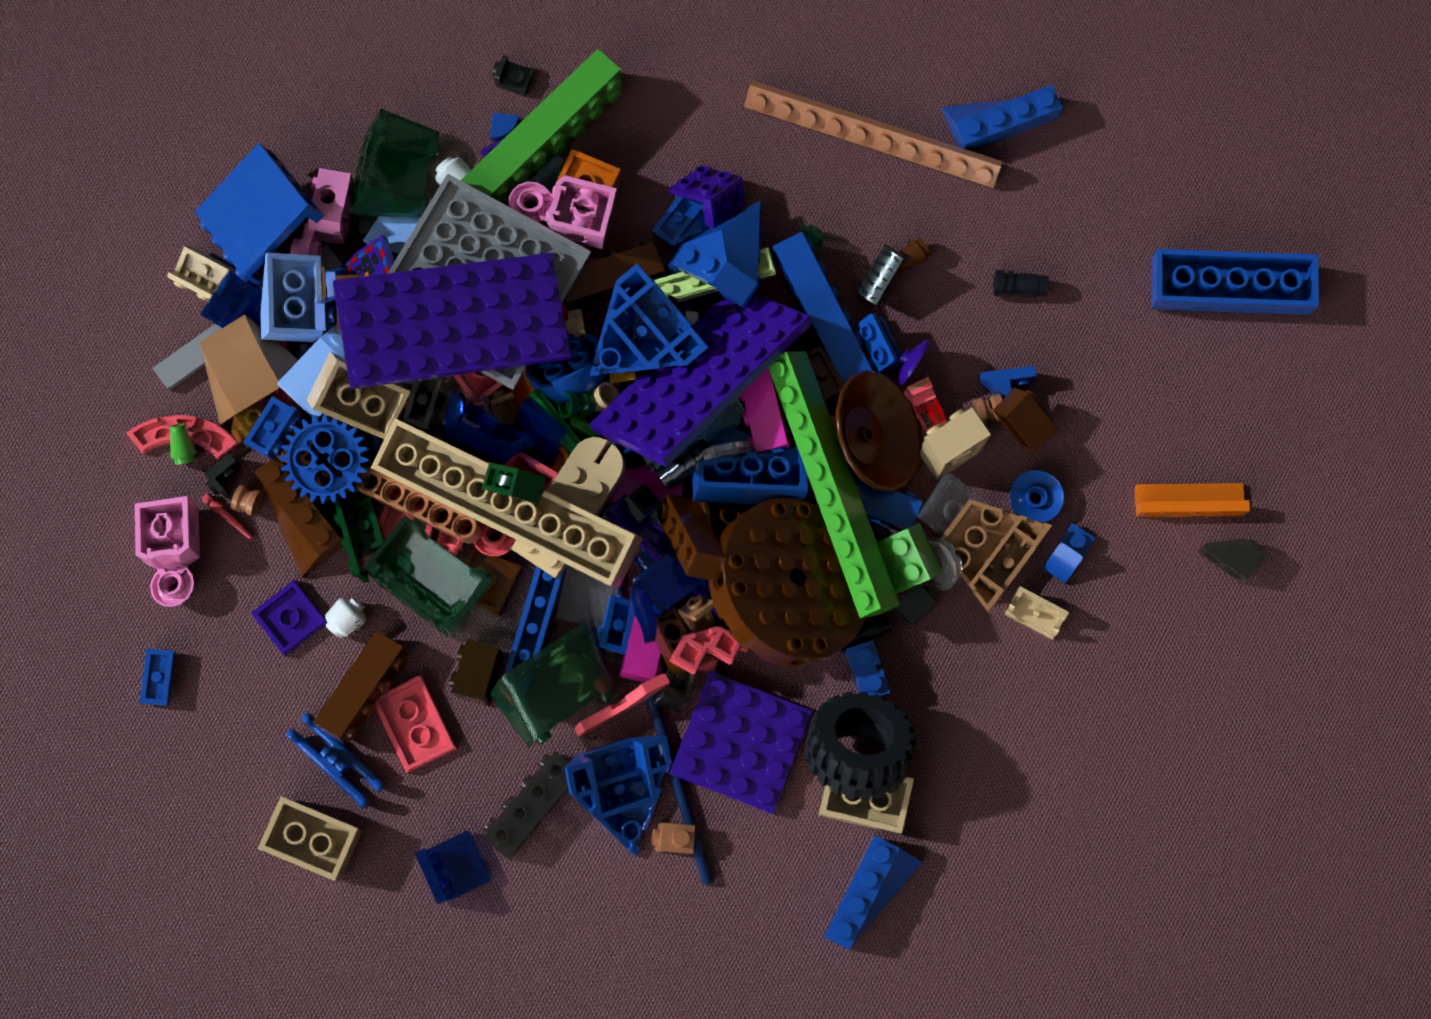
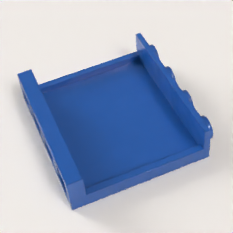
M260 143L250 151L195 211L201 220L200 226L213 236L211 241L225 252L223 257L237 268L235 270L237 276L245 282L250 280L257 285H260L261 281L255 275V272L265 262L266 253H273L306 217L315 223H318L324 217L323 213L277 155Z

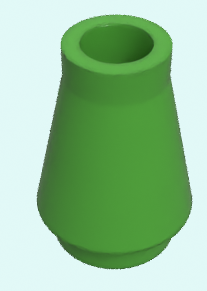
M185 423L169 426L170 458L174 459V464L180 465L195 461L197 451Z

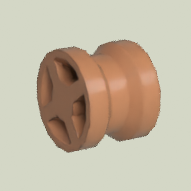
M240 484L233 495L231 509L235 511L244 510L247 515L253 517L261 504L262 491L257 489L252 491L246 485Z

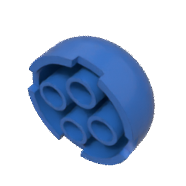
M587 333L585 337L575 338L573 334H568L571 353L570 360L527 365L525 375L533 390L540 389L552 405L558 406V401L564 404L569 403L570 398L564 391L575 392L576 394L593 392L595 388L605 381L607 374L589 376L599 339L595 335Z

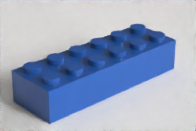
M1157 249L1151 258V309L1311 315L1319 307L1318 254Z

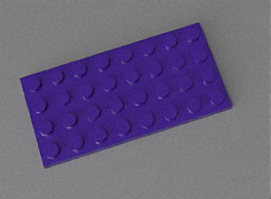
M552 253L333 280V290L350 389L570 360L571 358Z
M753 294L745 308L723 297L720 298L692 325L708 348L688 365L645 370L590 423L593 432L667 467L812 325L810 316L756 294Z

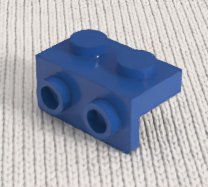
M872 313L855 325L878 372L902 366L898 362L902 354L883 316L878 317L876 313Z
M272 396L243 443L273 461L276 455L279 456L284 451L281 447L286 445V435L295 432L293 426L299 427L302 414L295 407H290Z

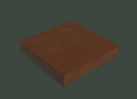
M473 544L450 594L500 617L523 567L500 556L490 557L482 554Z

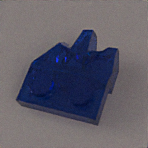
M229 268L201 310L200 315L224 328L246 314L261 327L262 290L249 280L247 282L243 281L237 276L235 271Z

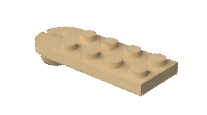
M591 437L581 441L572 451L548 489V492L598 516L624 475L625 459L622 452L617 446L603 438ZM608 450L602 458L601 462L598 464V458L600 457L602 452ZM518 540L515 541L511 548L556 579H558L567 565Z

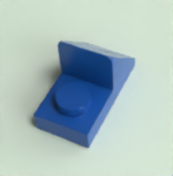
M1035 366L982 372L979 377V384L993 395L1000 394L1003 400L1012 391L1011 385H1014V388L1030 386V383H1033L1037 377Z
M1072 523L1042 569L1065 584L1084 558L1095 537Z
M614 595L608 598L603 623L597 629L599 648L623 655L626 654L637 602Z

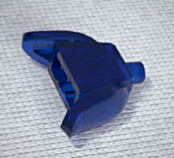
M454 389L450 391V405L445 417L444 430L449 439H451V445L486 462L500 463L538 444V440L530 433L525 431L513 432V427L473 403L469 402L466 407L467 401L464 393Z
M645 549L633 558L642 572L632 581L633 586L630 591V599L643 634L644 644L655 641L657 634L656 619L696 589L710 593L708 579L686 575L677 556L671 557L669 554H666L655 561L647 549Z

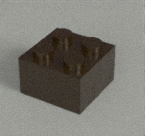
M467 639L465 645L461 644L458 650L457 660L460 661L458 670L453 671L450 677L449 687H452L451 692L459 699L489 707L504 656L502 650L493 645Z

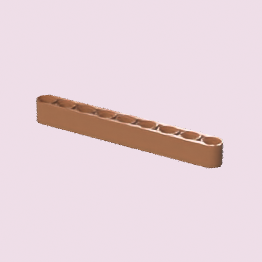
M291 432L289 435L295 436L296 433H295V432H294V433ZM286 439V445H290L291 442ZM311 440L308 442L309 446L316 450L323 459L330 456L329 454L320 453ZM284 450L281 455H287L288 451ZM307 451L301 455V462L305 466L309 465L312 457ZM341 454L339 456V463L341 466L346 467L350 463V458ZM329 463V465H331L332 468L336 471L337 475L339 477H342V473L337 468H335L331 463ZM363 465V467L369 470V473H360V476L365 481L364 483H354L358 492L464 543H475L481 537L482 527L474 518ZM327 471L321 473L330 478V474ZM377 478V485L373 489H368L370 480ZM400 489V497L397 500L392 501V493L395 490ZM425 501L424 508L419 512H415L414 508L417 502ZM448 512L449 516L446 522L438 523L440 514ZM472 523V531L467 535H462L463 526Z

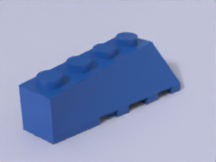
M1049 85L1018 98L942 107V111L957 146L969 151H975L1059 118L1063 107L1053 85Z
M797 445L787 449H783V447L773 448L770 452L759 454L757 452L746 453L745 456L736 458L727 456L698 461L692 477L693 502L758 505L761 502L776 498L804 500L808 492L807 472Z
M873 836L823 937L850 950L855 941L923 862L877 836Z

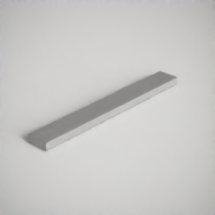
M328 245L322 248L321 263L326 271L337 267L342 268V263ZM262 291L153 367V370L169 391L205 366L200 346L202 340L245 314L261 327Z

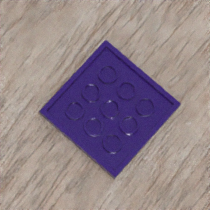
M709 671L669 774L772 815L812 711Z

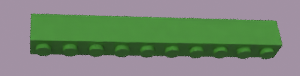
M785 352L768 367L859 617L880 615L899 606V601L807 352Z

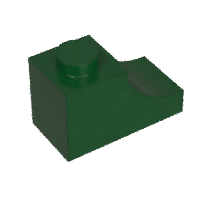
M489 462L482 489L539 504L540 497L544 492L546 477Z

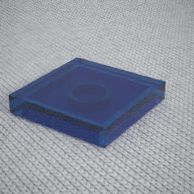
M529 396L523 400L509 436L535 460L551 468L555 463L568 430Z

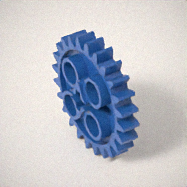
M325 414L322 417V422L316 415L312 416V424L308 420L303 419V429L293 426L296 435H286V438L291 443L281 447L288 451L287 455L280 456V459L287 461L288 464L283 466L281 470L290 472L285 481H295L291 488L292 490L302 488L300 497H306L311 493V502H316L319 496L321 503H327L329 496L333 502H338V494L344 499L349 498L347 490L357 492L358 489L354 483L365 482L360 473H369V470L363 467V463L370 462L371 459L363 457V453L370 449L360 445L366 438L355 436L359 428L354 427L349 430V424L343 422L340 425V420L335 418L331 422L330 416ZM325 432H328L332 439L327 447L322 446L320 442L321 435ZM310 440L320 453L330 455L327 460L342 473V477L337 475L331 465L321 463L323 457L309 446L308 442ZM305 451H308L312 457L311 463L307 466L301 462V455ZM343 452H347L350 456V463L346 467L341 466L339 463V456ZM323 471H327L331 478L326 486H323L319 480L320 474Z

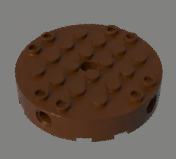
M794 498L770 499L759 503L738 516L719 535L718 541L724 555L727 556V560L723 562L722 571L717 581L709 580L710 593L719 618L724 619L731 630L729 634L745 650L750 649L761 656V660L771 664L800 667L813 664L838 652L856 637L866 617H859L819 506Z

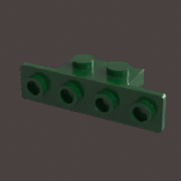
M338 494V502H333L329 496L330 502L333 506L335 505L337 511L334 514L336 524L343 532L344 537L341 538L342 546L350 556L351 561L348 562L349 570L353 577H358L363 583L368 582L369 577L363 557L388 548L374 500L368 497L347 505L346 499Z

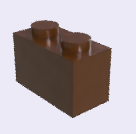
M1014 388L993 409V412L1022 448L1036 453L1057 429L1051 422L1053 420L1052 416L1046 410L1039 407L1037 404L1039 400L1031 391H1022Z

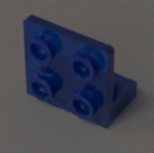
M465 831L430 849L424 848L414 853L437 905H443L491 881V877L469 831Z

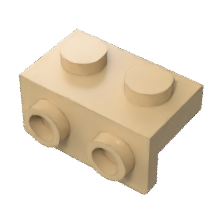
M188 245L184 246L175 270L169 271L167 277L174 280V284L177 287L187 290L191 289L197 292V296L200 299L212 301L223 298L234 268Z

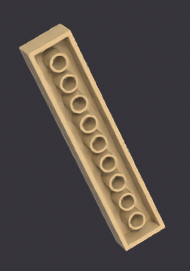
M394 418L371 466L372 469L612 587H620L643 539L642 537L544 490L543 495L540 497L539 504L483 490L482 486L488 462Z

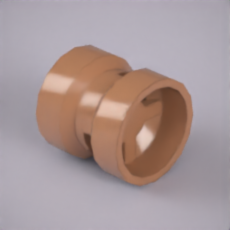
M1000 394L991 395L989 399L985 400L982 398L972 400L973 409L983 424H987L989 420L1000 421L993 412V409L1002 401Z

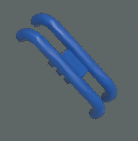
M303 714L302 721L329 746L325 747L320 753L294 729L287 731V738L342 788L360 808L368 807V798L344 774L352 767L377 792H381L384 789L383 781L344 744L319 730L313 723L315 717L312 714Z

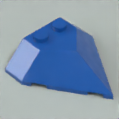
M758 201L724 220L717 227L710 228L677 246L663 266L665 271L671 274L683 272L717 288L724 299L745 308L759 287L758 263H760L761 251L760 212H762V202Z
M638 263L616 280L589 376L685 366L708 348L692 324Z
M667 736L626 738L578 753L565 766L569 794L626 849L637 857L640 849L638 844L643 831H647L662 790L660 788L665 772L668 773L671 766Z

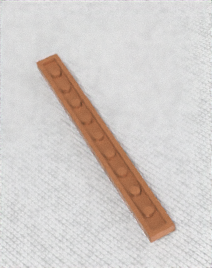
M754 80L750 83L744 105L745 108L994 188L1003 162Z

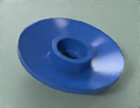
M1031 470L1021 474L1013 482L1009 500L1016 515L1028 517L1027 519L1045 523L1052 520L1060 512L1064 502V493L1061 484L1053 475L1041 470ZM1031 495H1038L1040 502L1033 503L1030 498Z

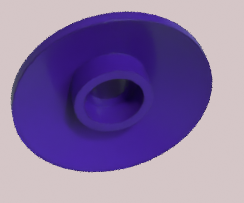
M929 339L921 342L913 350L908 348L904 350L898 360L902 364L898 385L902 386L912 374L931 342Z

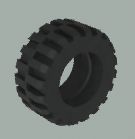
M852 691L843 693L842 697L836 695L829 698L828 702H823L818 707L817 712L814 713L805 744V758L811 773L814 776L818 775L817 781L824 787L826 785L829 786L831 792L837 795L842 793L848 799L860 797V800H870L872 796L877 799L886 796V792H894L906 779L915 752V729L911 721H907L908 716L902 709H896L897 705L890 700L887 702L883 700V696L877 694L871 696L868 695V692L862 691L858 694H853ZM849 736L865 738L877 745L882 752L873 755L859 754L846 748L839 739Z

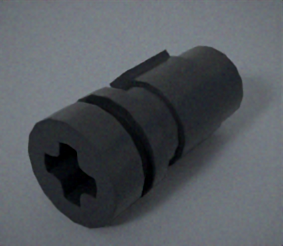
M1004 270L994 271L993 296L1002 297L1005 294L1006 297H1011L1012 295L1047 297L1048 275L1033 273L1016 274L1011 270H1008L1007 273Z
M700 439L685 450V454L678 456L667 467L658 472L661 481L667 488L672 489L692 477L698 461L716 459L714 451L706 441Z

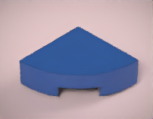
M493 113L490 140L498 141L518 126L519 115Z

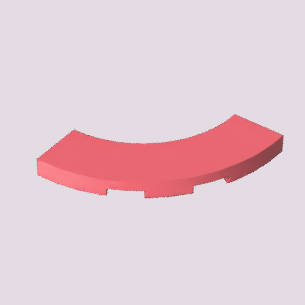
M190 415L153 418L126 432L144 455L157 447L170 444L169 426L185 423L193 444L210 452L218 461L241 445L229 432L219 425Z
M661 674L642 683L617 704L609 705L601 711L581 720L574 729L577 736L580 737L606 724L653 696L670 683L666 674Z

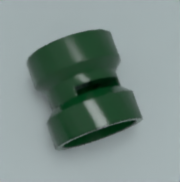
M564 391L570 398L569 403L564 404L558 401V410L563 418H574L576 415L579 417H590L595 410V399L591 391L582 394Z

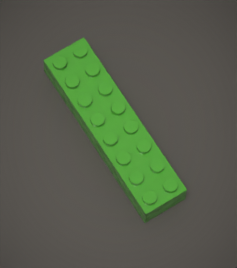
M597 49L461 181L508 206L509 196L516 186L521 183L530 182L529 179L535 173L541 174L547 168L548 161L551 158L561 155L567 147L566 144L572 138H578L591 120L595 121L601 116L604 111L603 108L609 102L614 103L621 96V69Z

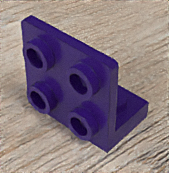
M709 166L696 167L694 171L681 178L669 188L670 194L702 202L705 226L711 228L717 227L746 205L742 176L731 174L728 171L715 170Z

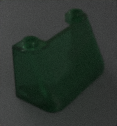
M380 109L361 146L349 212L358 216L420 219L431 202L429 193L424 191L429 163L432 158L436 159L441 149V144L438 143L440 132Z
M404 516L363 567L376 584L447 638L454 640L493 584L490 580L491 574L480 566L477 569L468 567L431 539L424 531L427 526L419 519L414 517L411 520Z
M584 623L507 672L499 679L489 695L529 748L536 742L539 746L547 742L553 736L550 732L557 725L593 701L601 700L605 703L617 694L615 689L618 685L594 633L587 623Z

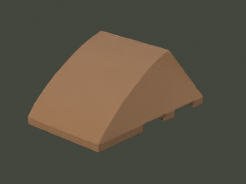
M246 314L200 342L220 425L233 418L237 413L279 390L281 387L277 385L278 381L298 361L290 351L283 348L278 342L261 340V327Z
M969 499L937 544L986 611L989 612L1030 560L1052 525L1027 519L1028 517L1011 514L1002 511L1000 508Z

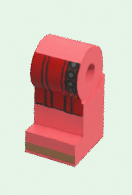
M929 377L906 387L904 392L925 432L939 423L942 426L947 424L945 414L935 396Z

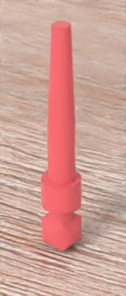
M206 493L202 497L203 503L210 505V509L213 512L221 515L249 540L253 538L223 508L224 506L219 501H214L211 494Z

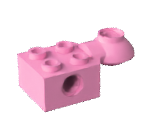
M319 168L318 176L313 177L311 192L314 193L312 201L323 213L324 217L318 223L308 218V222L304 224L301 238L293 239L290 254L321 256L322 242L345 244L347 242L357 196L351 173Z
M564 175L556 182L552 194L545 186L537 182L519 184L512 190L508 205L510 208L536 222L546 223L547 228L573 242L603 249L617 188ZM532 201L537 206L535 208H527L524 204Z
M188 496L135 503L136 556L147 565L157 569L151 580L150 590L154 600L163 606L175 607L181 605L189 599L193 592L194 580L188 566L200 558L199 508ZM178 583V587L170 592L172 585Z

